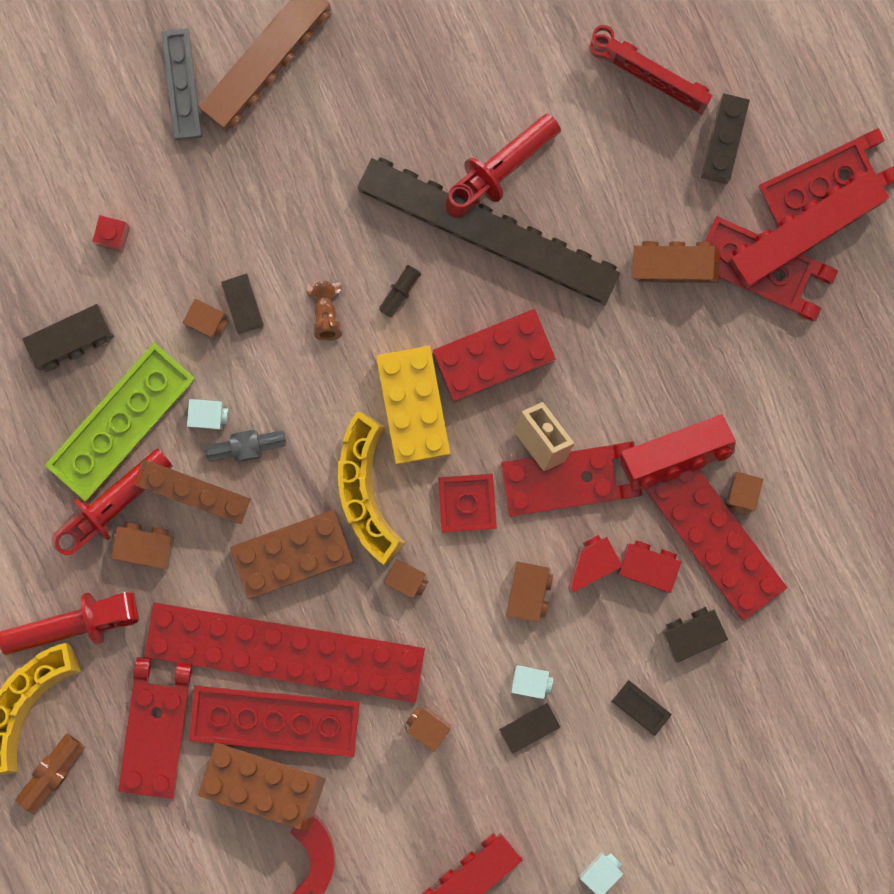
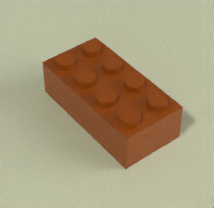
M334 509L230 547L248 599L259 597L354 562L336 510Z
M215 742L198 796L309 832L326 779Z

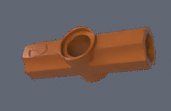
M66 733L51 754L46 756L32 773V779L22 789L15 801L26 811L34 815L51 792H55L69 774L68 770L77 761L86 747L75 737Z

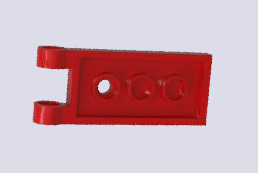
M600 25L594 29L590 42V52L594 57L607 60L703 115L713 96L708 93L709 89L698 82L690 83L638 53L637 47L627 41H623V43L614 39L615 35L611 27ZM606 31L610 34L611 39L605 34L596 35V33ZM597 40H604L607 43L601 44ZM593 45H594L596 48H598V49H601V50H604V49H605V50H607V51H606V52H603V53H599V52L595 51V49L593 48Z
M880 129L872 130L758 186L778 228L781 227L779 222L787 216L793 214L794 217L802 214L804 212L802 207L816 199L819 203L827 198L825 193L833 187L839 185L843 188L850 183L848 179H840V171H847L849 178L861 170L864 174L870 170L874 172L865 150L871 149L885 141ZM894 166L875 174L883 187L894 183Z
M716 216L705 242H712L713 246L720 250L719 279L789 309L805 319L816 322L822 308L800 298L810 275L822 282L833 284L838 270L802 254L778 269L785 274L783 280H777L774 272L746 289L729 261L734 256L732 251L745 243L748 247L757 242L755 237L759 234Z
M634 441L570 451L564 463L546 471L542 470L533 457L501 462L509 516L643 496L642 489L633 491L630 484L616 486L612 459L620 458L621 451L634 447ZM583 472H590L592 480L584 482L581 478Z
M137 657L134 667V681L118 792L174 799L192 664L178 663L175 673V686L148 683L151 659ZM156 707L162 710L160 718H155L152 715V710Z

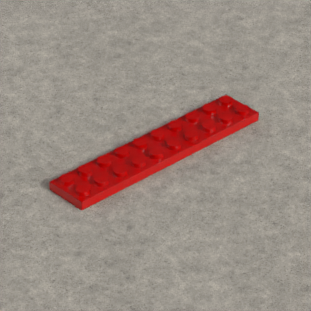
M153 603L144 657L416 703L425 648Z

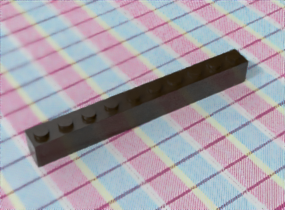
M379 157L378 161L371 158L357 187L358 192L604 306L606 305L620 275V272L616 271L617 267L604 260L600 264L591 259V254L581 249H577L574 252L566 248L567 243L553 237L552 240H548L541 236L542 232L531 226H528L527 229L516 225L518 221L504 214L502 218L492 214L493 209L481 203H478L477 206L473 207L464 216L454 217L445 208L448 193L442 191V185L431 180L425 183L417 179L418 174L408 169H404L401 172L393 168L394 164L384 158ZM461 197L453 198L458 204L466 203Z

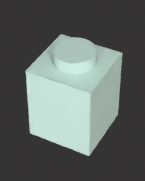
M189 399L187 427L191 429L222 431L223 425L228 424L229 409L224 408L225 404L221 401Z
M516 665L511 693L544 699L545 693H551L553 678L548 677L549 671Z
M601 852L579 877L595 894H605L623 875V872L619 869L622 863L611 853L606 856Z

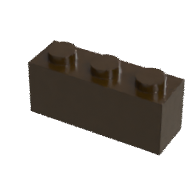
M725 93L721 96L701 178L728 184L730 181L750 102L749 99Z
M95 304L22 338L35 368L40 371L44 369L45 372H49L60 366L59 362L69 358L72 361L85 355L84 350L92 346L98 349L109 344V338L114 337V334L101 306Z

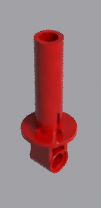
M545 113L486 163L483 164L475 158L467 159L464 163L467 175L449 190L445 202L447 212L454 217H461L467 214L484 198L493 202H499L503 198V191L499 183L561 133L558 122L550 114ZM461 197L466 203L458 204L453 198Z
M158 448L144 458L170 469L173 467L171 462ZM142 461L90 505L87 502L82 504L77 498L73 501L79 512L53 534L52 545L55 550L63 555H72L97 533L107 541L111 538L106 532L108 527L105 524L146 490L133 485ZM65 534L71 535L73 539L72 545L67 549L60 548V538Z
M125 592L96 601L91 593H84L81 597V609L0 631L1 651L4 655H9L88 633L95 644H101L104 641V631L134 625L139 622L135 595L131 592Z

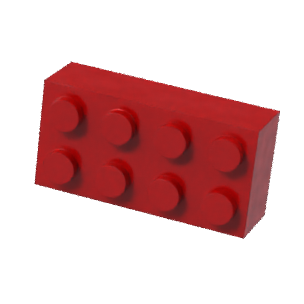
M535 309L433 350L434 357L453 403L552 364L556 360Z

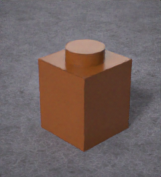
M194 299L182 322L185 326L215 340L217 335L222 336L228 324L225 321L227 317L225 313L197 299Z
M740 472L734 473L726 505L732 506V512L747 515L748 511L753 512L756 510L763 478Z
M396 559L384 584L414 599L416 594L422 596L429 581L424 579L426 573Z

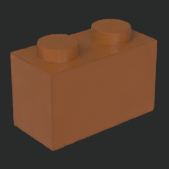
M125 522L124 527L117 526L111 559L168 569L174 537L168 536L169 530L152 527L151 532L141 531L142 525Z
M516 562L506 616L539 622L540 617L545 618L548 601H543L545 590H551L554 575L549 574L548 567Z

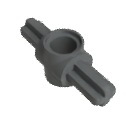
M255 430L231 434L230 441L207 445L205 453L208 461L234 457L236 462L252 460L261 457L260 455H262L264 450L286 446V436L282 430L260 435Z

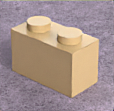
M543 402L521 411L513 428L514 433L543 471L564 463L575 444Z

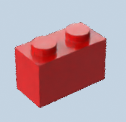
M635 540L634 545L627 544L621 562L623 567L619 568L617 575L671 593L682 562L676 560L677 554L661 549L660 554L650 551L651 545Z

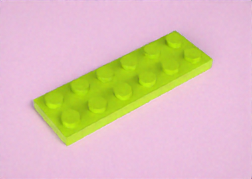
M154 342L50 458L45 466L87 502L196 378Z

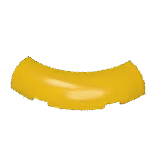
M357 411L344 435L341 457L338 462L339 494L346 518L360 539V542L373 557L385 565L398 554L406 543L384 519L373 490L372 467L374 455L386 427L370 416Z
M68 643L51 647L37 654L34 659L30 660L22 668H18L0 689V776L18 773L17 749L19 737L25 719L36 701L56 683L69 676L81 673L76 654Z

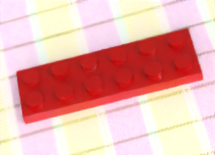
M691 469L681 473L679 477L673 480L665 479L659 481L653 487L645 490L742 621L788 588L700 470L693 471Z
M195 685L189 741L216 742L226 745L354 757L360 701Z

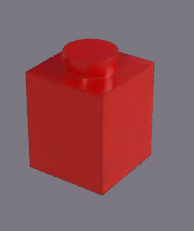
M99 215L92 242L96 246L123 253L130 226L124 221Z

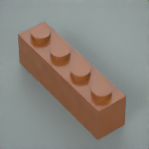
M145 459L142 460L133 484L238 524H242L251 500L248 497Z

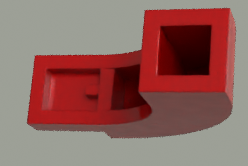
M314 814L309 832L294 827L290 831L306 848L310 857L309 874L292 894H309L310 891L314 894H323L334 872L335 847L333 839L322 820Z

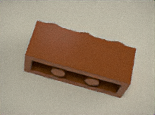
M643 241L642 246H634L632 279L637 282L719 283L720 250L713 246L712 242H696V246H685V242L671 241L669 246H659V242Z
M425 705L421 710L416 707L406 721V724L409 725L407 733L433 752H435L451 729V724Z

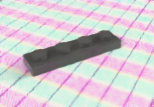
M189 29L162 31L174 139L176 141L202 137Z

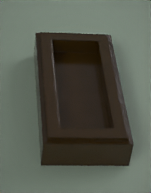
M248 274L222 281L221 284L237 333L242 334L263 327L264 324Z
M629 680L611 701L654 736H656L672 715Z
M545 703L499 730L513 754L559 729L561 726L548 703Z

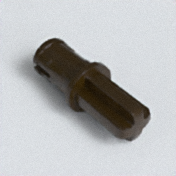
M407 265L395 285L391 284L390 292L379 307L382 314L390 318L393 317L403 300L409 298V291L421 276L418 270Z

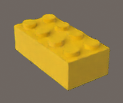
M431 346L376 355L396 465L450 456Z

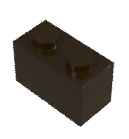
M706 607L692 612L693 618L682 622L681 618L666 624L667 630L662 633L675 662L679 663L728 640L715 609L708 611Z

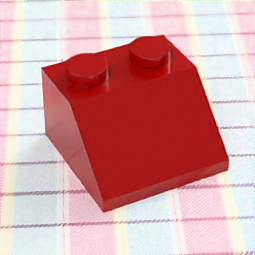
M597 535L583 543L585 548L579 551L568 587L571 593L623 567L608 537L601 539Z

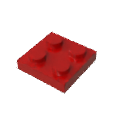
M493 474L438 477L442 533L497 529Z

